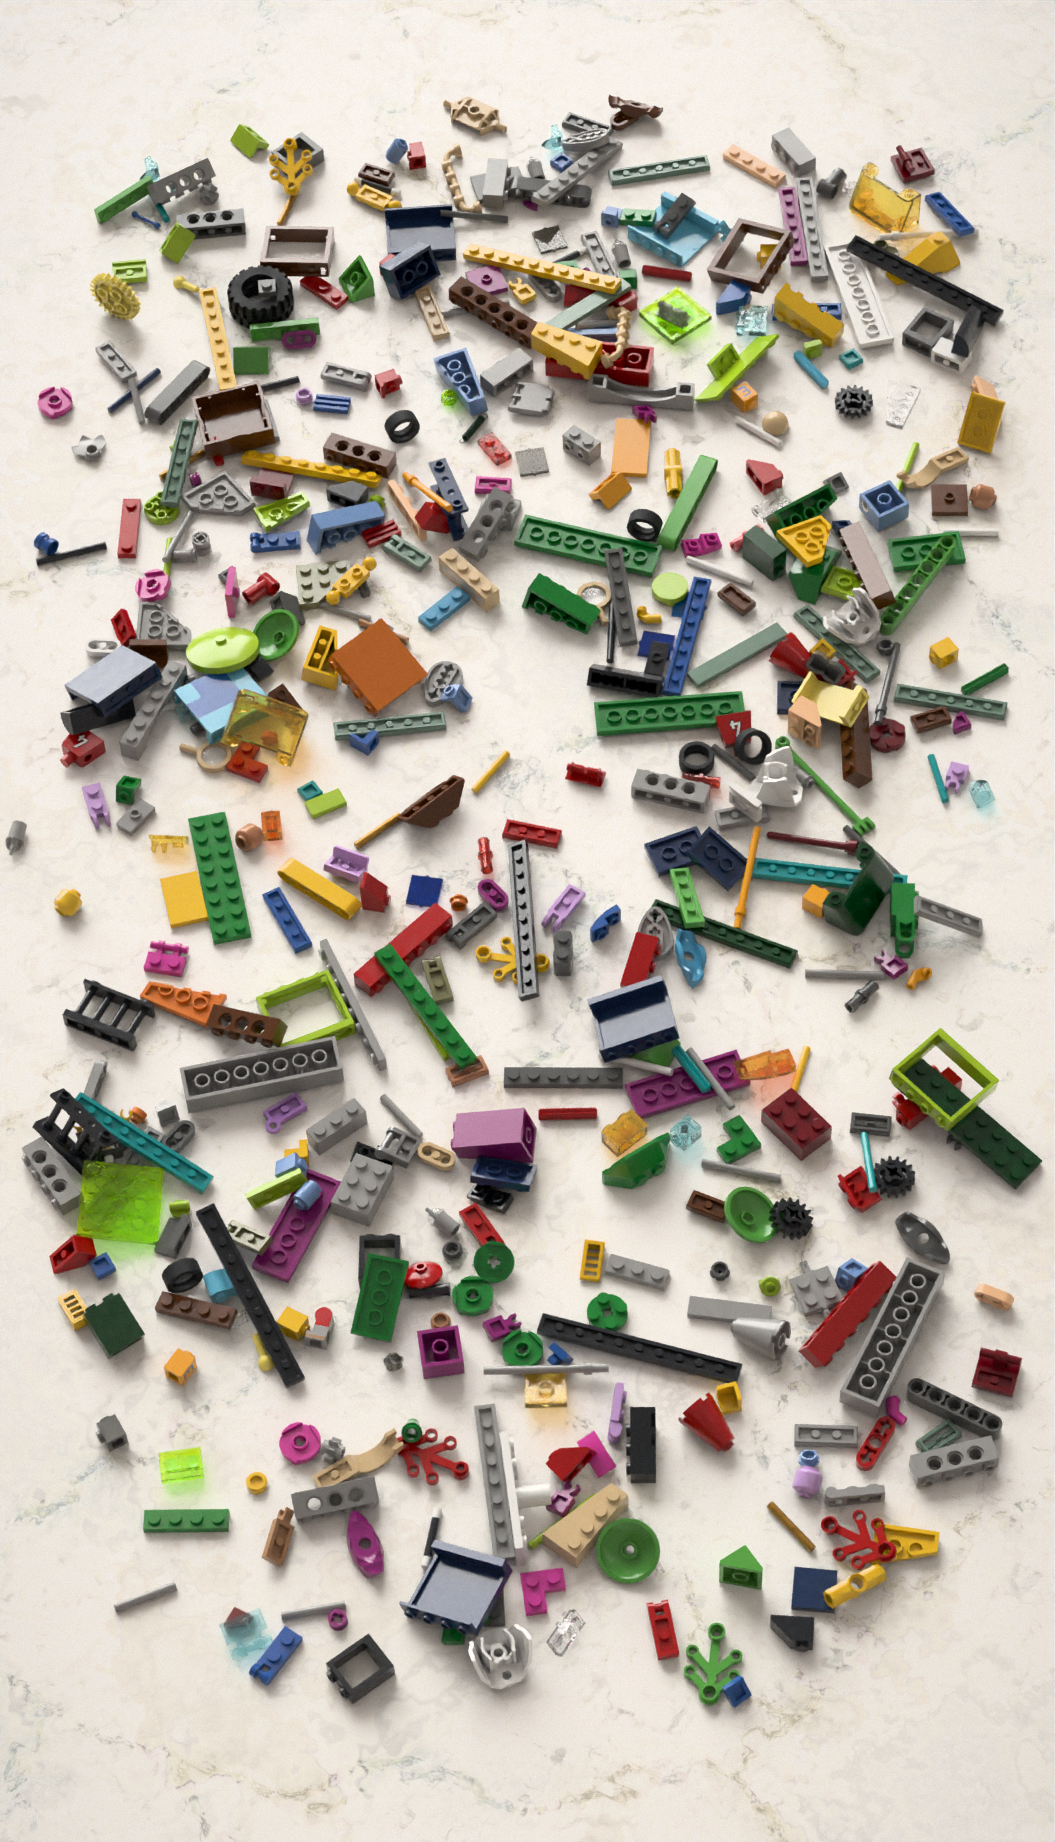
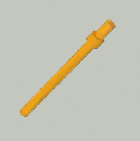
M407 472L402 474V478L411 487H416L446 511L451 512L453 510L452 505L419 482L416 476L410 475Z
M755 826L753 829L739 902L734 912L735 921L733 927L740 930L743 918L746 916L747 909L745 906L761 833V827Z

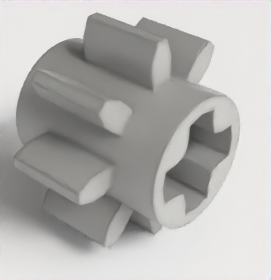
M212 184L203 185L198 192V195L201 197L199 201L205 205L214 204L219 197V193L216 192L218 188Z
M332 1437L329 1441L324 1440L320 1449V1455H323L324 1462L334 1464V1462L343 1458L346 1447L342 1446L341 1439Z

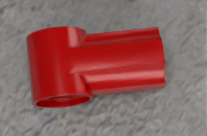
M265 572L258 577L255 584L244 590L242 595L249 605H253L266 595H275L280 589V583L269 573Z

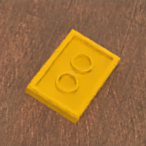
M971 392L957 443L992 453L1006 401Z
M197 871L160 879L171 928L209 920Z

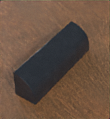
M971 305L955 335L951 353L968 358L984 327V316L977 307Z
M592 664L589 667L587 686L655 698L661 696L665 677Z
M131 699L105 718L100 715L98 708L91 703L60 712L66 730L70 734L76 735L133 718L136 712L134 701Z

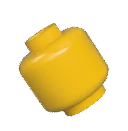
M63 889L54 900V909L63 917L74 916L83 904L80 898L81 894L75 889Z

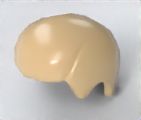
M772 411L766 414L762 421L763 430L774 437L786 434L789 427L788 418L780 411Z

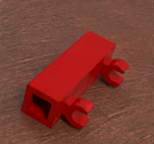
M932 1064L931 1066L940 1073L939 1069ZM947 1067L940 1073L961 1090L962 1078L952 1069ZM900 1092L892 1096L894 1099L892 1104L897 1107L896 1120L909 1131L928 1116L912 1101L906 1100Z

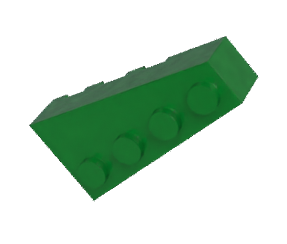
M828 483L765 517V520L777 542L786 547L776 537L777 530L820 516L837 500V497Z
M538 573L528 587L522 604L523 608L528 609L531 607L536 609L535 613L550 615L551 620L556 622L564 621L566 626L586 635L598 620L601 612L596 605L590 604L579 595L570 592L564 586L555 583L548 576H544L541 573Z

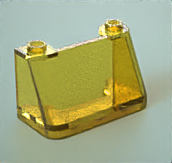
M869 161L862 167L849 202V210L883 233H891V231H899V233L909 232L919 224L921 194L911 188L904 189L898 193L875 178L879 173V168Z
M241 689L238 691L231 706L220 742L228 746H237L241 741L248 742L275 752V759L279 764L291 767L309 715L300 708L247 689Z

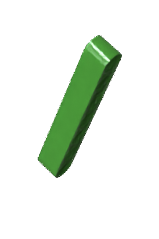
M704 455L699 456L658 537L657 545L663 546V549L675 552L717 470L718 459Z
M943 535L896 595V603L889 605L880 617L881 626L879 631L881 634L889 636L896 631L953 556L956 544L953 536Z

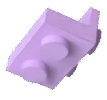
M335 845L332 857L324 864L323 871L329 872L334 876L343 877L350 882L358 883L363 878L364 872L368 871L369 857Z

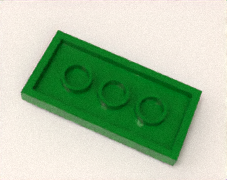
M959 531L888 539L887 546L893 572L917 569L943 535H951L956 540L954 554L945 566L964 564L966 558Z
M368 1253L351 1334L391 1343L409 1261Z

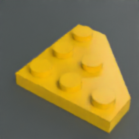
M820 515L777 530L776 537L806 567L821 563L823 560L831 524Z

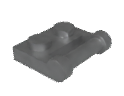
M389 1127L381 1146L376 1148L374 1155L380 1160L385 1158L407 1169L422 1140L396 1127ZM398 1139L399 1141L394 1150H389L388 1148L392 1141Z

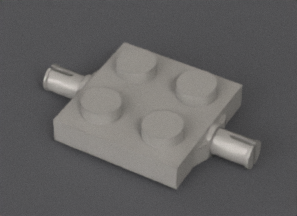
M802 1261L799 1263L803 1274L791 1278L789 1283L805 1317L822 1313L824 1318H826L830 1314V1310L843 1297L828 1266L817 1270H810L807 1261H804V1264Z

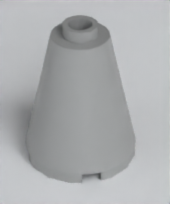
M738 1318L736 1321H733L731 1332L737 1340L771 1360L778 1361L787 1350L788 1345H785L786 1338L790 1339L791 1326L788 1321L779 1319Z

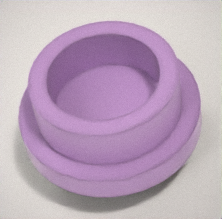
M301 388L296 393V401L300 404H308L313 400V394L308 388Z

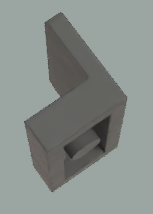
M280 591L270 601L272 611L276 609L288 610L295 615L300 625L303 626L306 623L296 596Z
M182 1214L180 1220L168 1219L154 1248L155 1253L177 1259L192 1228L190 1216Z

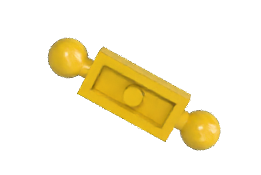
M355 182L347 185L346 190L349 195L355 196L356 200L383 212L387 208H402V204L399 201H393V196L365 184L361 189Z
M366 557L362 562V566L356 563L332 585L334 591L327 593V603L330 605L338 604L340 596L347 599L370 577L369 571H373L376 568V560L373 557Z

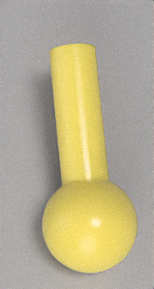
M177 276L173 280L175 288H185L195 293H198L200 287L187 282L183 276Z
M258 1333L254 1334L252 1338L260 1357L258 1366L262 1371H270L273 1369L274 1364L270 1356L267 1355Z

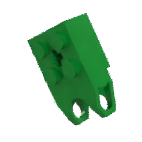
M891 883L890 937H894L895 953L899 958H910L914 952L915 929L918 930L919 916L914 915V898L919 895V891H915V883ZM901 945H908L910 951L902 953L899 951V947Z

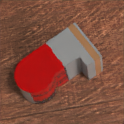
M322 1307L316 1310V1321L313 1330L306 1331L305 1341L308 1347L326 1350L333 1330L334 1319L332 1311L327 1307Z

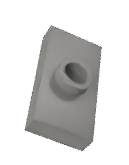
M140 798L118 820L116 825L132 836L155 812V807Z

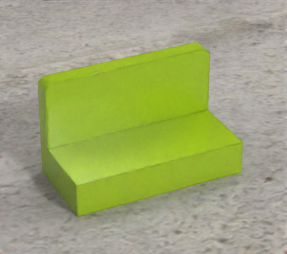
M243 124L238 125L230 139L249 158H253L258 147L267 150L270 145L250 126Z
M176 222L159 251L169 259L179 263L196 235L184 228L182 224Z

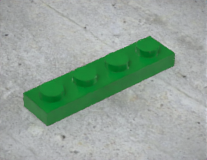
M229 1509L144 1510L143 1531L144 1533L229 1532L230 1511Z

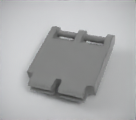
M519 381L515 383L516 389L511 396L512 402L508 406V411L541 417L543 414H549L555 395L554 389H550L546 385Z

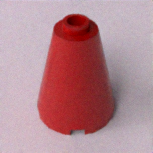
M790 632L785 636L787 640L780 641L770 655L771 659H769V662L805 679L810 671L806 663L811 654L795 634Z
M707 1393L705 1394L707 1398L704 1401L701 1398L695 1401L683 1412L684 1419L679 1417L678 1421L718 1452L722 1450L727 1452L734 1445L732 1441L735 1438L713 1396Z

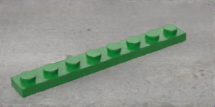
M388 944L374 952L375 959L460 1071L476 1062L477 1056L392 945Z

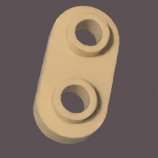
M431 1142L422 1143L418 1147V1158L421 1162L441 1171H449L454 1168L456 1163L455 1155L450 1150Z

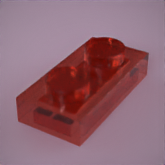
M493 432L478 439V445L496 466L512 459V454Z

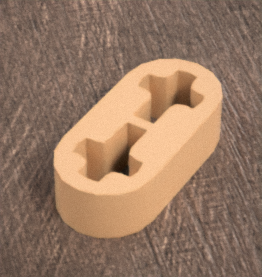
M978 1284L974 1293L975 1298L979 1301L1002 1310H1010L1014 1302V1297L1011 1294L987 1284Z

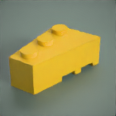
M319 625L303 666L301 680L336 691L338 672L331 669L328 660L331 654L337 650V630Z

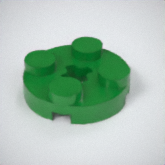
M492 1241L481 1246L476 1251L473 1263L478 1276L483 1278L484 1281L499 1283L506 1280L513 1272L515 1259L511 1250L505 1244ZM495 1256L500 1261V1264L492 1268L488 1261L492 1260Z
M465 1277L453 1288V1304L461 1315L478 1316L486 1314L493 1303V1289L481 1277ZM471 1293H475V1296L478 1297L472 1300L467 1296H470Z
M605 1292L599 1293L597 1297L590 1301L587 1307L589 1325L612 1331L616 1330V1332L620 1331L627 1323V1304L616 1295ZM608 1310L611 1311V1314L613 1315H608L607 1317H604L603 1312Z
M519 1330L510 1333L503 1342L502 1356L504 1362L508 1366H537L543 1358L541 1339L530 1331L527 1333ZM518 1348H527L526 1353L520 1354Z

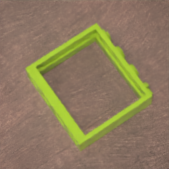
M329 970L317 972L307 978L298 979L296 982L282 985L278 989L264 992V994L256 997L257 1008L260 1014L269 1016L266 1009L327 987L343 1021L281 1043L280 1047L335 1036L336 1041L356 1034L355 1023Z
M939 1028L897 1064L889 1076L893 1086L904 1092L910 1101H914L923 1113L928 1114L939 1127L947 1132L995 1091L999 1082L997 1077L942 1028ZM935 1046L983 1088L952 1117L945 1113L903 1075Z

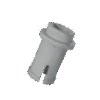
M192 548L190 550H174V561H190L193 563V561H197V551Z
M797 766L795 768L796 779L803 788H811L815 783L814 777L808 775L800 766Z

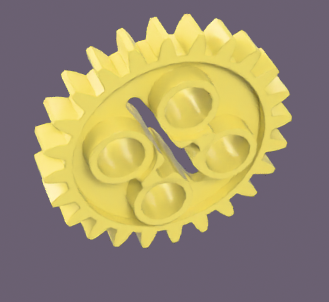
M104 272L98 273L93 278L90 284V291L93 292L91 295L96 297L94 301L100 303L99 307L103 306L104 311H109L110 315L114 314L115 318L120 317L121 320L125 318L128 321L136 317L140 312L141 303L138 301L139 297L135 296L136 292L131 291L132 287H128L126 281L122 282L120 277L116 279L114 274L111 277L109 273L105 275Z

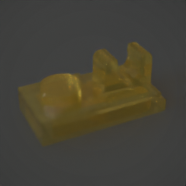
M149 835L151 851L153 853H156V847L159 844L162 846V853L167 852V844H172V848H184V845H189L188 836Z

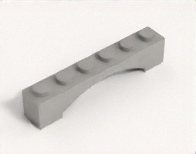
M592 374L589 379L588 401L639 406L649 405L650 407L693 411L695 383L677 382L676 385L663 388H640L616 382L608 378V375Z
M169 660L161 673L163 678L154 684L119 741L122 756L139 761L147 748L149 736L161 711L174 695V690L185 685L184 680L187 679L186 675H188L186 665Z

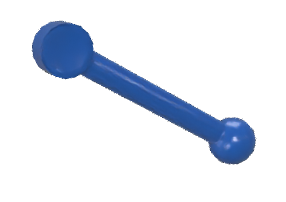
M136 211L132 212V217H137L153 225L156 229L161 227L158 222H153L139 215Z

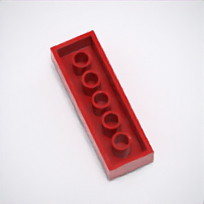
M601 341L603 354L609 353L612 355L616 352L615 343ZM629 344V348L623 350L620 358L613 362V366L606 369L600 360L593 374L608 375V378L625 385L649 387L654 365V347ZM546 357V376L587 380L579 372L576 374L571 371L570 367L558 364L556 359Z

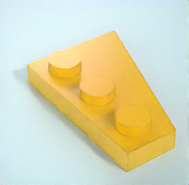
M877 1523L875 1528H879L881 1523ZM885 1524L884 1532L887 1541L892 1542L897 1549V1555L891 1562L937 1555L940 1532ZM874 1531L873 1541L879 1543L876 1532ZM885 1550L883 1555H888L890 1550ZM876 1560L870 1562V1566L875 1564H884V1562Z

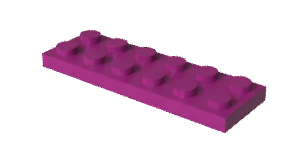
M737 1049L702 1060L726 1093L750 1086L751 1081ZM682 1066L673 1069L672 1076L659 1073L625 1084V1090L638 1120L718 1095L712 1087L707 1093H702Z
M307 1169L306 1178L308 1181L316 1182L321 1187L320 1197L308 1210H299L293 1204L292 1198L297 1191L292 1192L269 1233L274 1242L262 1256L257 1254L251 1265L253 1270L288 1284L331 1207V1200L341 1183L339 1180Z

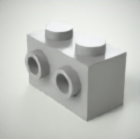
M573 425L562 435L563 449L588 466L601 456V442L577 426Z

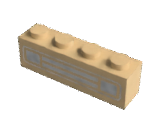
M451 548L438 557L439 571L467 593L470 599L485 612H488L500 603L499 589L456 550Z

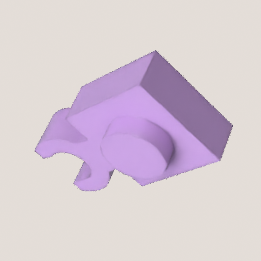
M951 761L946 774V780H948L945 784L946 791H948L949 787H955V794L959 792L960 784L964 785L969 772L968 765Z

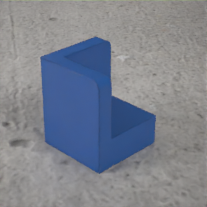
M373 729L365 738H360L353 733L349 735L350 746L367 756L379 744L378 732Z

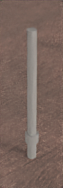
M583 1362L581 1365L483 1367L484 1375L584 1373V1375H592V1373L609 1372V1364H592V1362Z

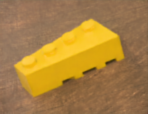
M786 282L775 296L774 316L779 321L789 324L793 329L802 331L806 336L816 340L820 339L822 345L833 348L843 335L844 324L828 312L824 311L822 313L817 304L813 301L812 303L807 302L803 298L804 295L802 293L792 291L790 289L791 285Z
M538 322L531 333L532 349L548 358L556 359L558 364L570 367L571 371L576 374L579 372L587 380L590 379L601 360V355H603L601 341Z

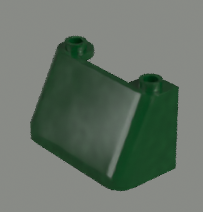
M861 841L855 852L857 860L861 862L859 864L861 871L845 895L841 892L833 891L827 895L822 903L826 922L854 936H858L865 931L891 889V883H894L893 872L875 849Z

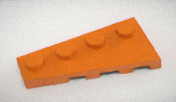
M149 981L140 994V1000H147L155 1007L208 1028L206 1022L213 1004L223 1006L227 1000V995L221 993L215 995L203 990L202 992H197L186 987L179 989L174 988L173 985Z

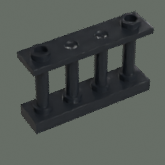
M84 979L83 984L87 993L76 1010L65 1009L62 1014L65 1025L134 1052L137 1047L134 1033L145 1015L151 1018L156 1016L154 1005L147 1000L142 1001L103 986L95 980ZM94 995L102 998L103 1001L93 1017L89 1018L82 1015ZM111 1002L120 1005L110 1024L100 1022L101 1017ZM128 1009L138 1012L127 1030L123 1031L117 1028Z
M64 1088L51 1093L50 1097L56 1102L49 1116L35 1121L32 1128L86 1180L99 1175L102 1168L96 1163L97 1158L103 1149L117 1144L118 1140ZM62 1109L70 1116L63 1129L55 1123ZM75 1123L83 1128L76 1143L68 1136ZM89 1135L97 1142L90 1156L82 1150Z

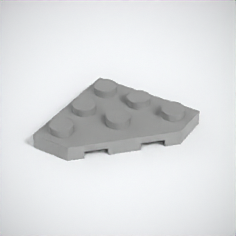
M225 470L181 495V499L190 510L197 512L243 515L256 507L255 501Z
M139 602L136 639H167L168 649H187L192 637L191 630L187 626L184 627L174 615L164 610L160 603Z

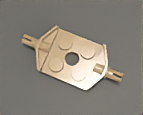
M465 97L454 103L447 100L443 102V107L451 109V123H453V120L477 129L480 131V136L494 130H499L503 133L507 131V126L499 124V110L471 97Z

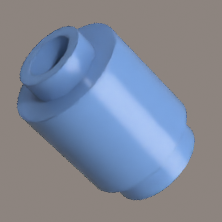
M401 138L394 139L386 151V159L394 164L399 162L408 150L407 142Z
M309 1180L308 1183L305 1182L292 1197L295 1207L299 1210H308L320 1197L321 1187L312 1180Z

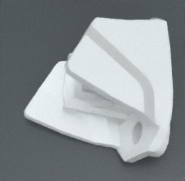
M853 588L852 591L855 598L847 595L846 597L850 601L845 603L837 613L832 610L833 618L825 616L823 618V625L829 632L844 642L859 646L875 639L877 632L880 630L881 619L879 618L878 609L867 592L862 588Z
M790 746L776 749L766 755L757 778L751 782L747 789L762 804L794 807L802 802L803 787L796 781V770Z
M518 1624L513 1625L510 1629H488L477 1636L474 1641L469 1642L468 1652L481 1681L491 1688L500 1690L521 1682L532 1663V1638L527 1630ZM504 1673H507L511 1678L509 1680L503 1679Z

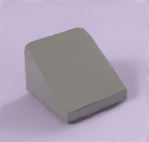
M842 472L823 481L824 485L830 484L835 494L849 488Z

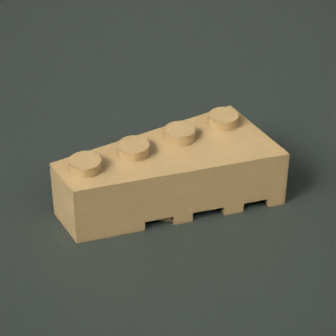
M610 1483L542 1533L543 1545L577 1568L596 1546L603 1529L616 1521L628 1507V1494Z

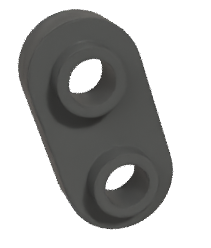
M188 1120L178 1122L163 1138L162 1144L179 1153L195 1136L194 1124Z

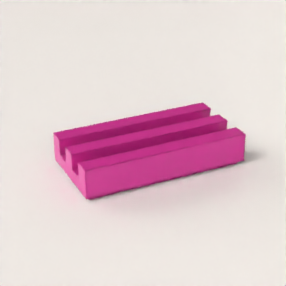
M476 476L474 493L490 494L495 486L510 494L512 478Z

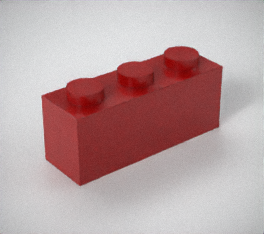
M636 932L621 979V988L650 979L651 973H655L657 966L655 959L656 956H660L662 950L659 937Z

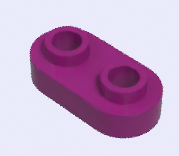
M310 330L291 331L285 333L282 337V344L287 349L310 348L316 343V335ZM309 335L311 337V341L306 342L304 340L305 336ZM289 337H292L294 339V342L292 344H289L287 342V339Z
M483 879L478 883L479 896L493 910L503 911L508 907V895L493 880Z

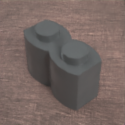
M817 650L813 652L806 663L810 671L821 674L827 682L834 685L838 684L846 672L843 665L836 661H831L825 653Z
M556 931L553 938L554 973L556 976H570L573 971L572 933L570 931Z

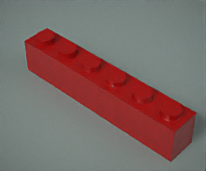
M435 902L388 944L392 945L409 967L412 961L417 957H421L428 947L436 944L438 939L453 927L452 915ZM374 956L353 974L355 985L370 997L381 992L384 986L392 981Z
M881 1261L871 1264L798 1351L815 1368L820 1366L826 1367L833 1360L832 1355L835 1351L838 1352L845 1346V1339L856 1333L858 1330L856 1326L860 1322L863 1323L870 1316L868 1312L872 1307L876 1308L882 1302L881 1297L883 1294L890 1292L893 1282L897 1277Z

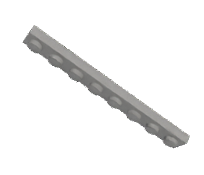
M609 136L610 140L608 143L585 154L532 195L531 201L546 208L621 150L623 143Z
M813 177L796 178L811 282L828 280V271Z
M321 940L320 949L318 950L319 956L322 961H326V970H329L330 974L334 977L333 980L341 992V997L345 1005L347 1004L352 1019L356 1022V1031L358 1035L362 1034L364 1038L362 1042L365 1049L371 1052L370 1059L372 1064L377 1065L379 1071L387 1069L386 1057L328 940Z
M495 1403L474 1406L493 1556L506 1559V1561H513L516 1559Z

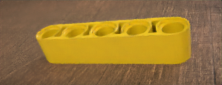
M289 858L277 871L278 876L284 882L345 920H350L362 907L358 898L294 858Z

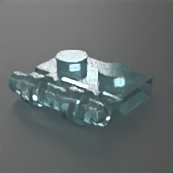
M751 305L750 310H745L744 306H740L736 313L738 321L735 325V330L737 331V336H743L745 330H749L748 336H766L768 306Z
M260 1608L219 1624L226 1644L236 1643L237 1648L230 1651L233 1659L239 1656L243 1658L248 1655L247 1653L258 1648L262 1650L266 1648V1645L273 1642L270 1634L264 1637L261 1636L260 1631L268 1627ZM254 1635L255 1641L243 1644L242 1639Z

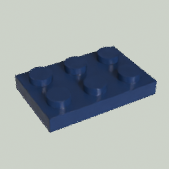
M697 826L644 844V849L658 877L669 874L670 869L687 868L695 865L685 853L701 836Z
M710 826L685 853L687 857L727 891L745 873L747 858Z
M478 1155L470 1175V1183H476L481 1186H494L499 1189H512L518 1192H530L537 1173V1165Z

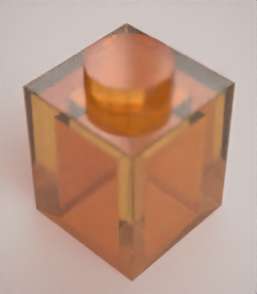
M280 810L261 812L264 842L283 840Z

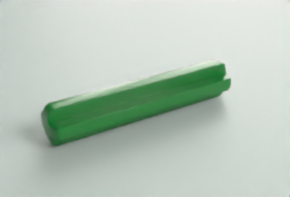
M1002 663L961 686V692L963 695H970L1007 674L1009 667Z

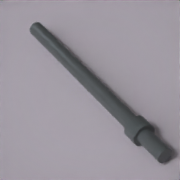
M895 642L893 645L880 701L875 709L876 717L874 724L876 726H881L883 716L887 712L886 704L901 644Z

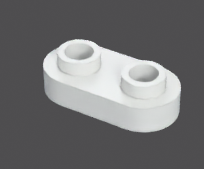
M90 638L85 642L86 653L94 657H105L121 646L120 641L113 638Z

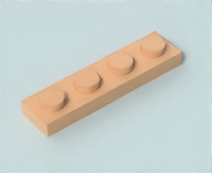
M734 144L723 153L724 160L774 188L786 179L785 173Z
M394 479L388 481L389 495L420 542L427 539L426 531L428 530H422L414 517L418 511L413 509L409 497H405L401 485H397Z

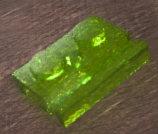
M200 1447L158 1453L162 1484L204 1478Z

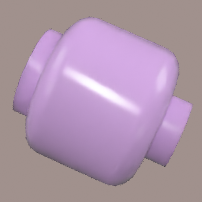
M803 1466L796 1471L792 1487L798 1492V1496L810 1499L811 1495L819 1494L823 1477L819 1473V1469Z

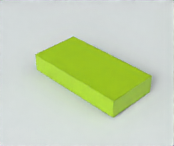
M339 788L304 802L312 819L347 806V802Z

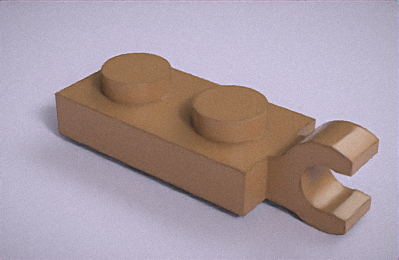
M288 1507L285 1508V1511L280 1509L277 1518L273 1519L261 1557L278 1567L284 1564L294 1531V1526L290 1525L294 1510Z

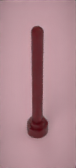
M771 831L767 833L768 839L840 849L847 852L848 855L856 856L855 852L858 847L857 840H850L844 843Z

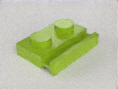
M146 259L112 262V274L116 276V279L120 277L122 282H147Z

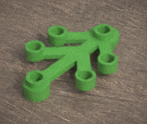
M713 1623L708 1628V1637L711 1640L709 1663L700 1654L699 1648L696 1645H689L686 1648L687 1658L694 1660L707 1675V1682L705 1683L697 1674L696 1667L693 1665H687L684 1668V1677L687 1680H692L697 1686L700 1701L708 1706L714 1705L720 1700V1692L723 1691L722 1687L731 1681L730 1676H740V1673L737 1670H731L728 1672L727 1677L715 1684L716 1677L731 1665L740 1664L743 1657L741 1651L732 1650L728 1657L718 1663L720 1641L725 1638V1627L721 1623ZM719 1632L721 1635L719 1637L713 1636V1633ZM695 1650L696 1654L692 1655L689 1651ZM739 1655L740 1658L735 1660L732 1656ZM692 1670L694 1674L688 1675L686 1672ZM707 1693H712L714 1696L712 1698H707L705 1695Z

